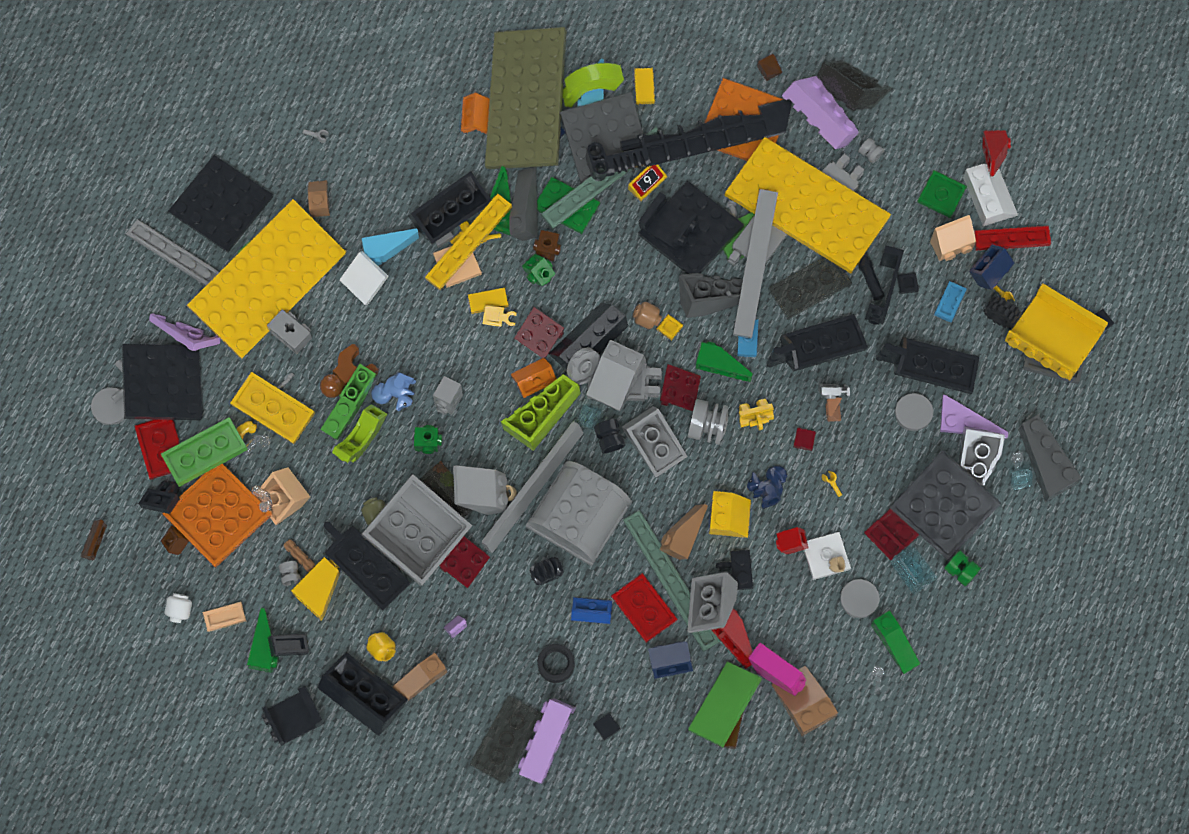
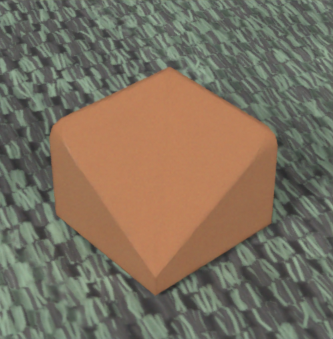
M842 398L827 399L825 405L828 422L841 421L840 403Z

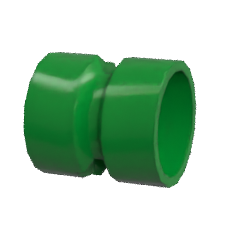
M960 550L944 570L952 576L956 575L957 581L966 587L981 570V567L974 561L969 562V557ZM960 564L964 566L962 571L958 568Z

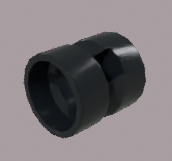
M617 419L605 420L594 426L597 438L601 439L599 445L603 454L618 451L625 447L623 436L619 434L620 427Z

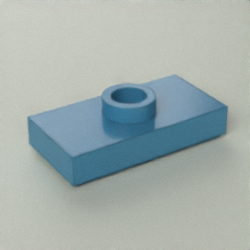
M949 281L934 316L951 323L967 288Z
M755 319L752 339L738 336L737 356H757L758 320Z

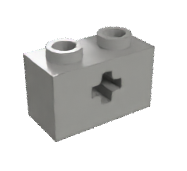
M282 309L270 321L267 328L271 334L297 355L312 339L311 330L305 324L300 325L296 321L297 318L291 312L286 313Z
M446 376L443 377L433 394L435 407H437L436 410L444 415L447 413L452 415L463 397L461 384Z

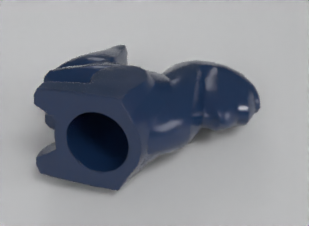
M781 466L769 467L766 471L767 480L760 481L758 476L752 472V477L747 484V490L753 492V498H763L761 501L762 509L776 505L781 500L783 492L782 483H785L788 477L787 471Z

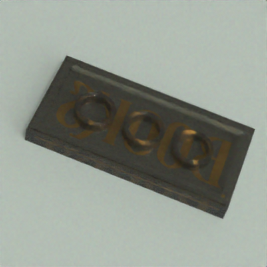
M823 257L774 284L768 290L787 320L852 285V282L844 269Z
M508 695L469 765L505 784L533 735L537 721L542 719L543 713Z

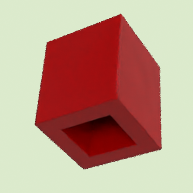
M796 527L776 533L777 548L784 554H792L809 548L805 530Z

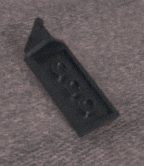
M851 314L781 335V347L773 349L766 365L771 368L786 362L794 372L868 349V345L855 314Z
M904 337L901 339L899 347L886 343L876 355L877 361L894 364V375L968 394L973 393L979 363L978 356Z
M326 521L324 523V534L333 541V544L326 550L325 555L379 609L384 611L411 583L354 526H351L341 534L331 522Z

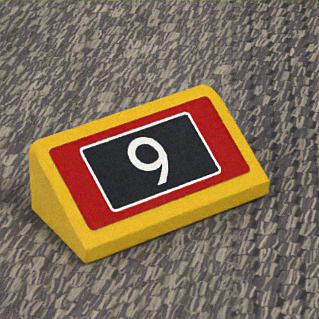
M658 164L646 167L629 183L628 190L640 201H643L667 178V175Z

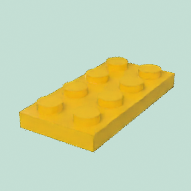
M253 372L250 373L230 402L232 406L292 444L296 443L315 415V411Z

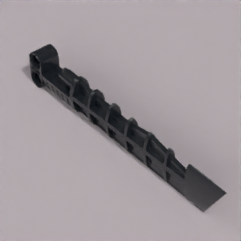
M788 99L759 105L760 115H743L742 111L739 110L738 115H718V117L704 124L701 120H698V127L685 133L682 126L677 125L679 134L663 135L661 129L657 130V135L638 134L636 138L620 141L622 153L606 156L602 144L592 142L588 145L585 155L590 174L594 180L603 181L606 177L614 175L615 172L620 174L621 171L628 172V169L635 170L636 167L641 169V166L649 167L761 140L764 137L769 138L785 134L792 101ZM591 151H597L599 155H592ZM596 168H602L604 172L600 173L596 171Z

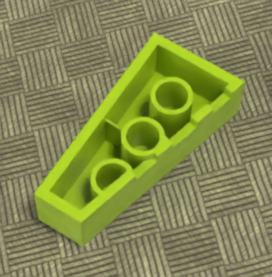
M563 374L544 388V391L539 395L532 397L529 400L530 402L522 408L519 407L510 417L501 421L503 429L534 451L581 394L579 385Z

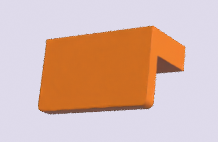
M478 93L463 97L462 132L469 133L478 130L487 134L489 98Z
M545 358L511 374L523 398L547 387L557 379L552 366Z

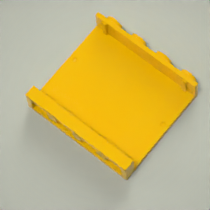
M1042 284L1035 298L1011 331L1009 330L1005 342L1011 347L1024 352L1027 357L1037 360L1044 367L1055 371L1060 377L1071 380L1105 331L1108 322L1047 285Z

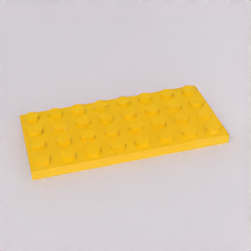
M764 137L724 195L755 214L759 189L778 192L772 225L850 274L891 216L887 211Z
M292 199L186 306L242 359L269 332L267 325L282 309L288 313L347 252Z

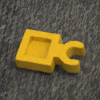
M485 305L482 324L501 327L503 321L510 326H514L515 322H510L508 318L510 315L516 316L517 313L515 311L503 313L504 307Z

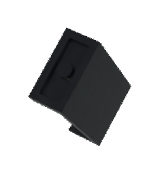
M885 246L880 265L893 268L894 271L884 307L869 304L865 319L869 320L868 322L871 324L879 325L884 323L904 252L902 249Z

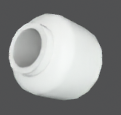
M173 593V596L168 597L164 613L170 617L169 621L181 623L182 620L189 618L192 601L188 599L189 596Z

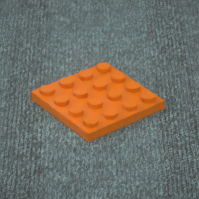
M723 78L705 123L718 117V115H738L739 110L742 111L743 115H760L759 105L784 99ZM779 135L767 139L776 143ZM763 139L719 149L718 151L748 161Z
M223 464L206 472L179 497V501L170 514L162 512L163 516L215 568L273 515Z

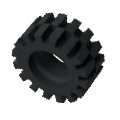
M993 296L985 307L984 314L988 316V319H992V322L998 323L999 326L1002 325L1003 328L1011 329L1020 318L1021 311L1015 307V304H1011V301H1006L1005 298H1000L999 296Z

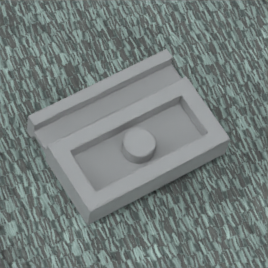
M838 384L818 385L819 393L827 399H836V395H841V393L850 396V387L847 384H843V387H840Z

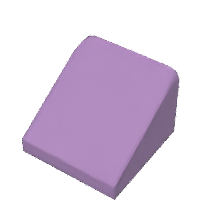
M458 615L444 626V629L454 638L467 627L465 619Z

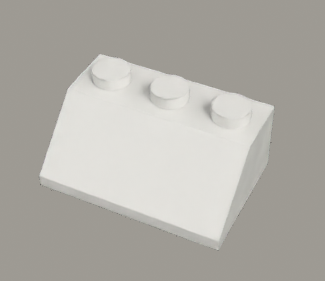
M987 164L966 169L963 179L983 226L1018 216L999 169L994 176L989 175Z

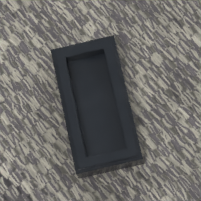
M306 634L272 635L268 637L271 657L306 655L309 653Z

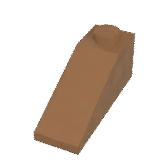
M706 504L695 505L663 536L660 550L679 560L688 559L708 506Z
M433 653L413 668L392 688L409 701L447 673V669L436 653Z

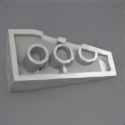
M964 427L959 465L984 487L995 464L1002 455L1005 435L983 429Z

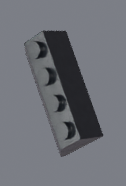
M470 171L410 213L408 217L418 231L433 244L486 207L491 202V199Z
M600 303L548 354L566 370L572 356L582 348H592L600 354L606 349L610 340L614 341L628 327L626 316L613 305Z
M347 652L322 675L317 687L378 736L393 722L408 701V699Z

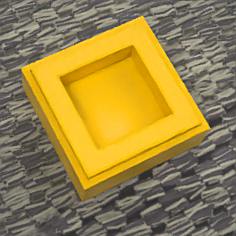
M668 314L657 327V330L672 341L682 329L683 324Z

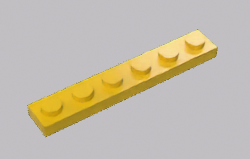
M497 194L425 276V279L441 290L509 212L512 204Z

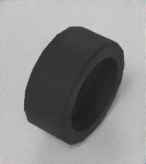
M550 644L539 653L537 659L538 671L548 682L561 683L569 679L573 674L575 667L574 656L571 650L564 645ZM553 652L562 653L568 661L567 669L559 675L550 674L544 665L545 658Z

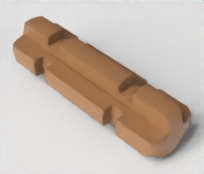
M291 539L285 542L284 548L290 552L300 565H303L307 572H310L315 567V563L298 546L296 547V544Z

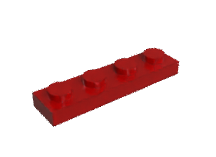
M1049 226L974 231L976 239L975 251L988 250L991 245L1004 247L1005 249L1051 245Z

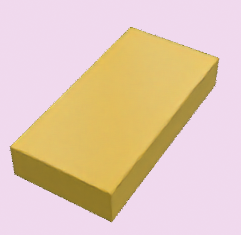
M653 68L634 69L636 105L655 104Z
M505 288L468 295L471 314L484 312L485 305L509 307Z

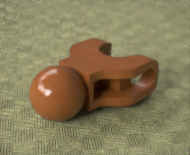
M356 344L348 346L339 353L338 365L333 370V374L326 375L321 380L320 390L326 397L335 398L340 396L357 369L352 363L359 355V348ZM374 364L366 366V368L376 373L377 376L379 369Z

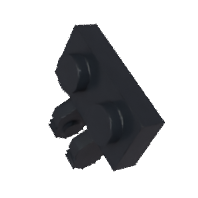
M164 480L156 490L148 488L138 504L143 509L170 514L180 499L177 496L180 487L176 482H171L170 484L169 481Z
M750 550L730 551L731 562L716 563L717 569L731 568L732 574H728L738 582L737 590L753 589Z

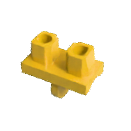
M761 399L756 402L757 407L750 408L747 403L741 404L739 406L740 426L750 425L752 427L757 425L758 430H763V424L769 423V420L774 419L772 403L769 404L766 399Z

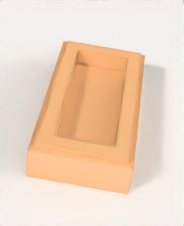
M242 602L203 612L208 632L246 621Z

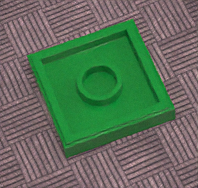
M934 170L917 203L951 218L967 186Z

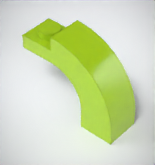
M599 63L585 66L566 77V87L563 89L562 98L565 106L572 107L583 94L594 89L615 91L624 81L621 66L611 63Z
M372 404L362 411L352 432L345 440L334 447L332 453L342 461L354 463L361 457L379 432L387 413Z

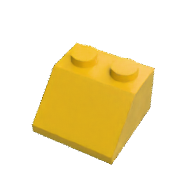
M713 491L709 534L748 538L751 500L734 493Z

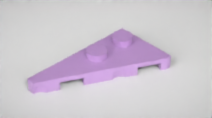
M154 313L150 314V322L192 351L220 344L221 339L217 335L208 337L203 335L204 330L193 328L178 321L174 325L165 322L166 317Z
M943 395L940 432L963 434L964 427L1004 434L1005 438H1008V432L947 395Z

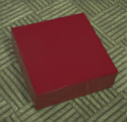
M797 428L793 447L812 451L816 431Z

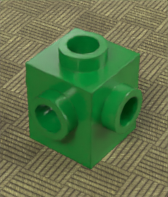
M534 254L522 265V268L527 273V279L532 284L536 283L543 286L549 283L555 275L551 262L537 254Z
M432 425L415 427V451H422L424 454L438 452V446H442V434H439L438 428Z

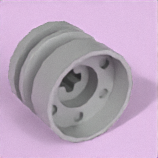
M696 399L688 438L700 440L704 432L707 433V442L710 443L713 434L717 435L715 444L720 445L728 423V406L723 405L722 413L717 412L718 403L715 404L713 411H710L709 401Z

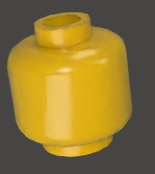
M374 633L368 638L366 648L375 660L388 661L395 655L396 644L386 633Z

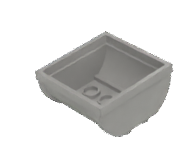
M567 461L528 520L526 528L588 565L593 566L630 507L632 500L614 483L579 463Z
M412 474L361 535L408 574L418 585L422 586L472 525Z

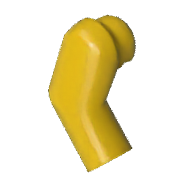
M246 421L236 429L243 440L246 433H255L257 425L252 423V421Z

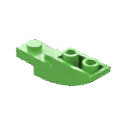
M359 364L341 392V398L320 430L336 440L340 438L364 402L376 373Z

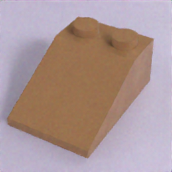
M806 666L798 669L803 673L807 681L804 689L798 692L796 696L775 684L771 685L801 736L832 720L838 714L828 695Z

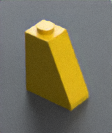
M324 557L291 590L293 595L321 621L326 614L340 576L338 566L332 560L328 561Z

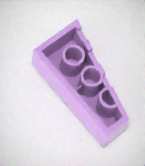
M817 76L794 81L782 95L785 100L790 99L795 104L793 108L797 112L801 110L808 117L806 121L810 125L820 129L819 133L835 149L847 146L859 133L854 123L849 120L844 110L836 103L832 94L826 90L822 81Z
M555 698L550 699L549 703H544L541 713L544 715L542 720H538L533 731L536 732L534 739H530L526 746L528 753L526 758L522 757L518 769H521L519 775L540 784L544 782L554 759V752H557L561 743V735L564 734L569 725L570 719L568 718L570 713H574L576 707Z

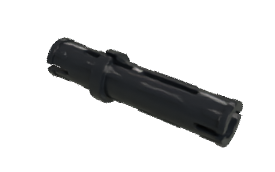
M866 252L860 260L858 268L865 277L873 300L878 301L885 297V294L874 272L873 262L869 259Z

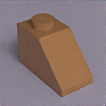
M327 181L308 183V203L311 217L330 216Z

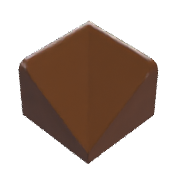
M774 54L758 61L757 68L766 81L782 73Z
M171 526L161 542L168 553L179 555L189 540L176 527Z

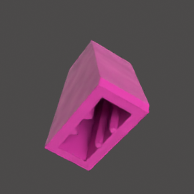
M759 643L748 658L756 673L794 696L801 692L807 681L803 673L763 644Z

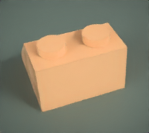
M970 215L934 229L930 243L939 261L944 259L949 261L955 258L956 254L961 252L962 254H967L973 250L976 239Z
M289 467L272 472L254 494L273 514L270 518L275 525L299 510L310 498Z

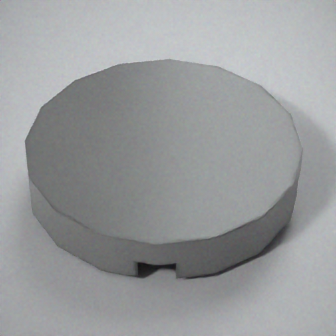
M588 347L577 351L568 363V378L579 385L591 381L599 364L600 355L594 349Z
M110 387L102 389L92 399V414L98 422L104 425H116L124 420L123 398L117 403L111 398L119 389Z
M916 393L903 396L895 408L897 422L904 429L910 431L926 428L931 422L934 413L930 401L923 395Z
M862 579L852 580L847 583L842 589L840 596L843 610L851 617L858 619L867 618L873 614L878 608L880 600L876 587L869 581Z

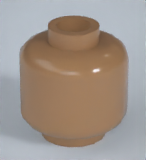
M648 302L637 304L632 315L634 322L646 329H652L654 325L658 326L662 318L659 315V307Z

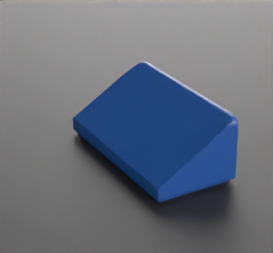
M573 597L571 621L610 624L612 601Z

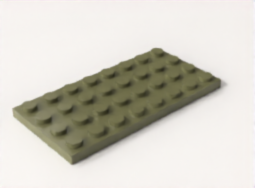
M565 27L494 32L485 157L486 169H501V166L505 168L558 166L561 128L560 112H562L567 32Z

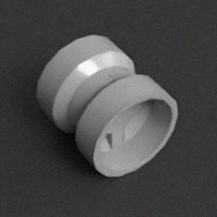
M869 138L862 144L858 152L861 155L867 156L868 161L873 164L881 157L884 149L881 146H877L875 141Z
M297 561L284 562L278 566L279 572L283 576L281 578L283 586L291 585L290 581L294 580L295 584L301 581V576L297 571L299 568Z

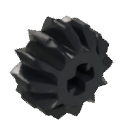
M557 557L540 561L531 566L530 576L534 580L535 585L547 584L563 575L562 563Z

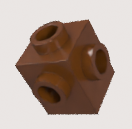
M541 230L539 240L535 239L533 250L536 251L537 255L549 261H554L555 256H559L561 250L559 234Z

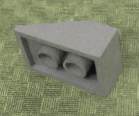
M610 340L601 356L586 396L617 411H621L647 363L645 356Z
M654 406L621 427L655 478L688 457L660 410Z
M453 466L456 505L486 515L501 513L506 510L508 497L505 473L493 469Z
M727 572L692 578L687 632L693 633L725 627L737 599L738 582Z

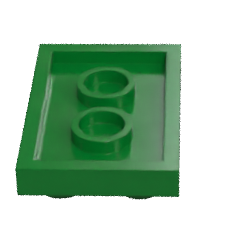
M551 177L537 200V211L543 213L574 188ZM592 199L561 224L583 234L598 209L600 202Z

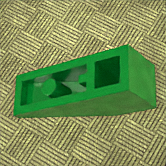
M713 342L701 343L695 369L751 382L753 373L724 349Z
M265 608L260 609L247 666L249 669L272 673L273 668L278 666L279 657H271L268 637L272 636V631Z
M890 610L873 620L872 628L903 674L920 665L901 626Z

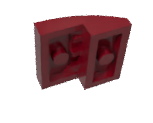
M891 509L864 532L891 561L920 536Z

